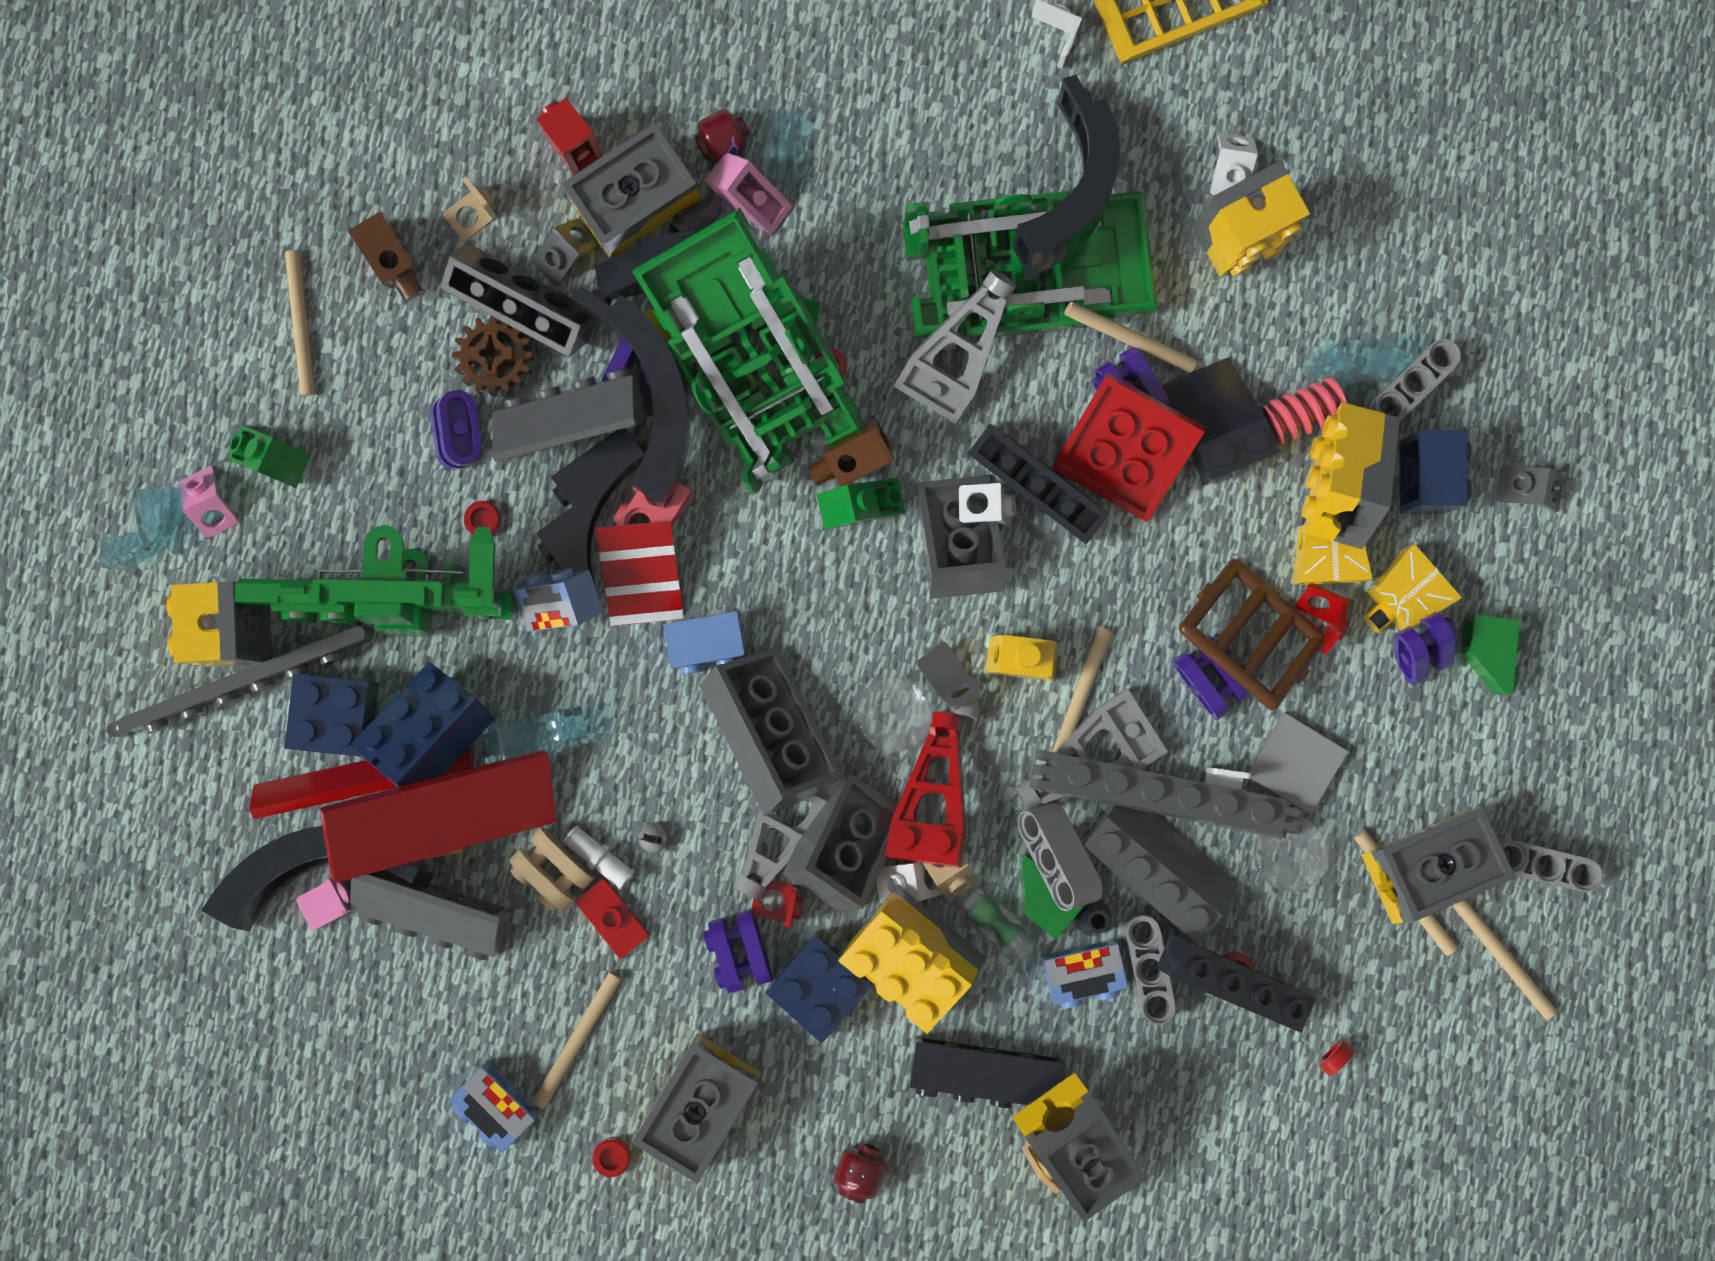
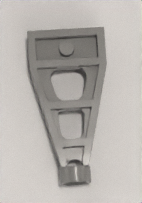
M991 270L983 285L913 351L893 386L956 424L976 393L1006 300L1011 296L1016 288V284L1002 273ZM988 290L994 293L995 295L999 296L1000 298H991L988 294ZM972 312H976L987 319V326L980 340L976 343L957 331L960 324ZM950 343H956L967 350L969 354V361L965 372L958 378L933 363L934 356Z
M1129 689L1121 691L1095 708L1055 751V753L1075 754L1079 758L1089 759L1085 752L1087 743L1098 731L1105 729L1110 732L1121 750L1120 757L1109 764L1141 770L1168 752ZM1045 761L1043 765L1048 766L1049 762ZM1033 774L1028 780L1014 787L1015 792L1027 810L1042 806L1066 795L1042 791V795L1039 797L1035 790L1030 788L1031 779L1046 781L1047 777Z
M844 777L806 798L811 802L812 810L798 826L788 827L778 820L776 812L764 816L761 808H759L743 873L740 874L734 888L753 899L761 900L767 889L766 886L789 862L798 841ZM769 828H775L789 837L788 845L781 855L774 860L763 856L760 851L762 841ZM753 873L758 874L761 877V883L748 876Z

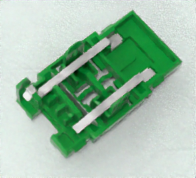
M1069 191L1033 195L1014 194L996 199L949 204L947 213H939V211L929 212L928 202L907 204L904 221H902L906 261L925 259L930 298L920 299L919 296L912 298L911 306L915 338H928L983 285L982 276H987L991 270L1004 273L1012 272V280L1016 284V288L1009 299L1006 300L994 337L1066 330L1070 325H1075L1076 328H1083L1085 324L1065 316V309L1070 302H1074L1108 319L1155 313L1158 305L1144 191L1111 194L1101 221L1087 241L1063 261L1048 268L1052 269L1053 276L1044 277L1046 291H1041V282L1038 279L1023 280L1024 268L1012 246L1019 223L1037 218L1052 210L1069 196ZM1032 205H1036V213H1032ZM982 210H988L985 219L982 218ZM984 232H987L990 260L1010 259V264H995L986 268H980V260L987 259ZM988 290V294H989V296H990L991 298H993V299H998V298H1000L999 296H997V295H995V294H994V297H992L991 291ZM1045 304L1048 306L1049 323H1044ZM972 312L960 324L957 331L968 339H971V336H979L980 339L987 326V319L976 312Z
M738 208L639 265L632 272L655 309L653 312L660 324L671 335L666 344L690 383L698 404L710 416L727 446L730 447L734 444L738 446L739 454L746 464L741 477L748 491L754 495L760 491L764 481L775 476L773 473L795 462V458L786 444L821 426L827 437V444L832 446L863 430L865 423L849 393H845L843 386L848 381L844 374L840 375L838 372V362L796 289L789 287L787 283L789 277L786 272L779 275L775 270L777 267L766 248H761V243L741 208ZM794 307L796 308V309H794V310L788 312L787 314H785V315H783V316H781V317H778V316H780L781 314H783V313L789 311L790 309H792V308H794ZM751 323L754 329L767 323L759 333L767 349L759 354L751 344L744 327ZM737 331L743 347L750 354L751 358L748 359L738 342L732 343L711 356L709 354L731 343L733 340L729 334ZM821 351L823 356L814 360L817 354ZM773 359L780 369L781 375L785 376L783 379L787 386L782 389L770 376L765 365ZM698 361L699 364L696 367V371L698 374L696 375L691 364ZM756 369L760 371L762 379L773 391L767 397L762 389L750 395L760 381L755 371Z

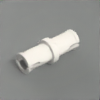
M578 825L563 840L562 845L568 847L587 862L586 867L589 870H597L616 885L619 890L634 875L635 870L629 868L614 856L607 844L600 845L580 829Z

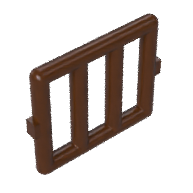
M1231 559L1212 584L1207 583L1196 597L1199 600L1180 623L1179 632L1267 709L1276 710L1293 686L1304 681L1310 670L1307 667L1321 649L1325 634L1241 561ZM1236 577L1252 592L1213 642L1197 626ZM1264 601L1280 617L1242 667L1226 653V650ZM1293 626L1308 641L1272 691H1270L1254 676L1289 628Z

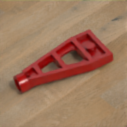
M948 712L932 713L929 734L891 819L885 856L889 859L961 868L967 828L959 734L962 718L956 714ZM940 732L949 734V737H941ZM934 757L948 758L950 762L949 781L945 785L926 782L928 768ZM934 793L944 796L947 818L942 825L919 823L915 820V811L925 794Z

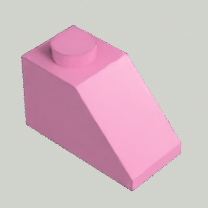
M726 153L719 160L704 181L724 202L735 210L741 208L746 218L770 235L775 232L793 207L749 160Z

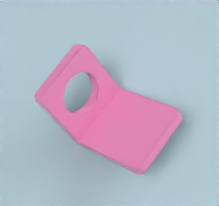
M208 466L179 482L183 512L206 538L238 524L237 516L219 495L216 472L212 466ZM209 510H218L224 514V518L219 523L208 524L202 520V515Z
M329 877L324 880L325 883L296 898V902L311 930H316L350 912L351 892L345 881L334 883L332 878Z

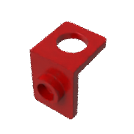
M1310 583L1296 601L1295 609L1327 622L1321 653L1327 655L1337 640H1342L1348 630L1350 620L1346 619L1350 599ZM1316 596L1322 597L1330 605L1327 608L1319 609L1310 605L1308 600Z
M771 881L766 886V891L774 889L781 893L783 897L781 908L777 911H768L762 906L761 900L753 899L752 909L755 916L785 922L784 927L790 928L793 918L800 919L804 897L798 896L799 886Z

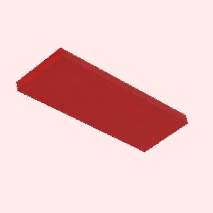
M545 750L319 807L329 868L334 883L557 822L549 754Z

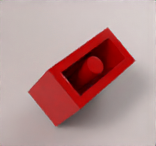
M567 98L547 105L542 110L541 116L536 119L547 142L573 176L603 156L593 131Z

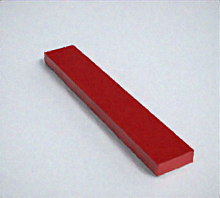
M473 743L444 775L474 768L475 749ZM366 760L255 784L253 785L249 811L253 819H258L397 787Z

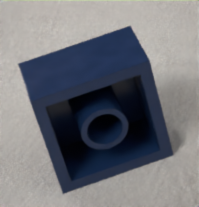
M1419 430L1399 441L1400 514H1446L1467 506V501L1472 493L1471 480L1467 478V463L1471 459L1472 449L1470 441H1466V430Z
M293 674L284 749L361 757L350 744L375 719L379 683Z
M816 931L767 986L765 994L822 1044L872 987V982L866 977L858 978L838 961L842 954Z

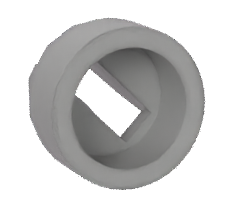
M974 696L958 710L950 707L949 713L960 716L962 718L961 721L977 722L980 704Z
M649 823L642 827L639 832V845L646 852H659L668 843V832L661 824ZM644 833L662 837L661 843L643 840Z

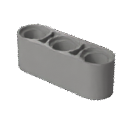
M1440 339L1422 350L1369 402L1366 409L1381 412L1380 403L1383 401L1391 405L1393 416L1399 417L1400 420L1405 418L1457 367L1461 359V352L1457 344L1448 339ZM1433 351L1442 354L1445 361L1444 367L1435 364L1432 357ZM1407 376L1416 379L1419 385L1418 392H1413L1408 388L1406 384Z
M1049 803L1021 812L1018 816L1020 835L1056 905L1061 910L1069 911L1100 900L1103 893L1100 877L1062 806L1058 803Z
M1498 839L1502 849L1508 847L1511 851L1509 864L1515 876L1580 892L1594 891L1602 882L1603 872L1601 867L1591 859L1515 840ZM1544 856L1547 860L1546 871L1540 874L1537 870V862L1540 857ZM1578 865H1581L1583 877L1582 880L1576 883L1573 872Z
M1133 913L1124 920L1122 934L1136 1005L1139 1012L1150 1023L1163 1025L1169 1022L1175 1013V1000L1170 976L1158 969L1149 977H1143L1140 974V965L1144 960L1155 959L1157 964L1164 950L1161 930L1158 923L1144 913ZM1140 921H1146L1149 925L1148 936L1143 940H1135L1132 935L1134 925ZM1155 996L1163 997V1009L1156 1014L1148 1013V1001Z

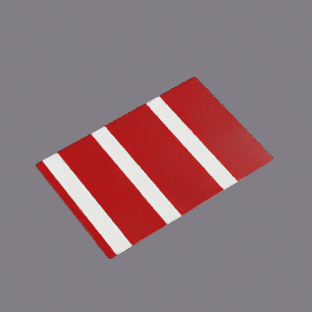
M662 521L596 528L610 625L620 626L684 619L671 522Z

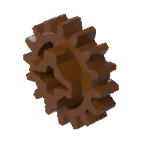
M491 315L489 324H484L480 318H476L477 328L472 330L465 325L463 330L467 337L465 339H455V342L461 347V351L453 352L452 357L460 361L461 364L457 365L454 369L459 375L467 374L462 382L468 387L475 384V391L480 395L485 392L486 388H488L492 397H497L501 388L510 395L512 394L511 384L515 382L518 386L523 387L524 383L520 376L522 373L531 375L533 372L526 365V362L535 360L533 353L526 351L533 344L529 338H522L523 332L515 328L512 330V327L504 322L500 325L498 319ZM502 335L511 338L516 348L504 346ZM484 337L476 346H474L478 340ZM493 349H496L501 356L495 357L494 363H491L486 356H491ZM472 365L483 366L485 378L478 376L474 372ZM510 366H514L513 369L503 377V373Z

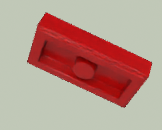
M605 877L574 900L575 904L619 959L623 958L650 936V933Z

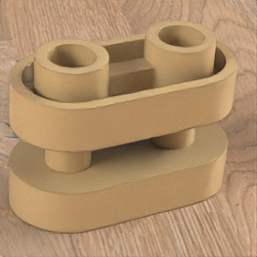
M541 826L530 837L536 848L531 854L520 848L509 859L513 866L510 872L522 884L527 885L530 883L539 892L537 898L547 909L553 911L557 908L564 911L574 900L568 889L573 884L581 889H585L595 876L549 830ZM546 858L563 873L558 879L541 865Z

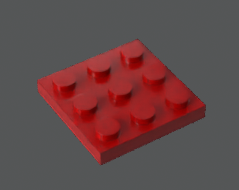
M1107 372L1051 468L1148 522L1205 433L1206 427Z

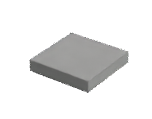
M1282 713L1247 773H1251L1250 780L1278 797L1290 800L1293 806L1311 815L1349 751L1288 714Z

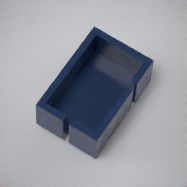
M428 662L406 685L410 691L406 695L400 692L350 744L359 755L396 787L443 776L495 720L473 694L431 662Z

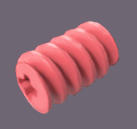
M1326 377L1322 380L1321 384L1318 382L1311 383L1308 386V390L1306 388H1299L1295 391L1294 395L1290 393L1284 394L1281 397V401L1278 399L1270 400L1267 407L1265 405L1262 406V412L1267 419L1277 444L1283 446L1285 444V433H1288L1291 439L1295 441L1299 438V427L1302 428L1306 435L1312 434V422H1315L1318 428L1322 430L1325 417L1328 415L1334 416L1341 402L1347 403L1338 382L1333 377Z

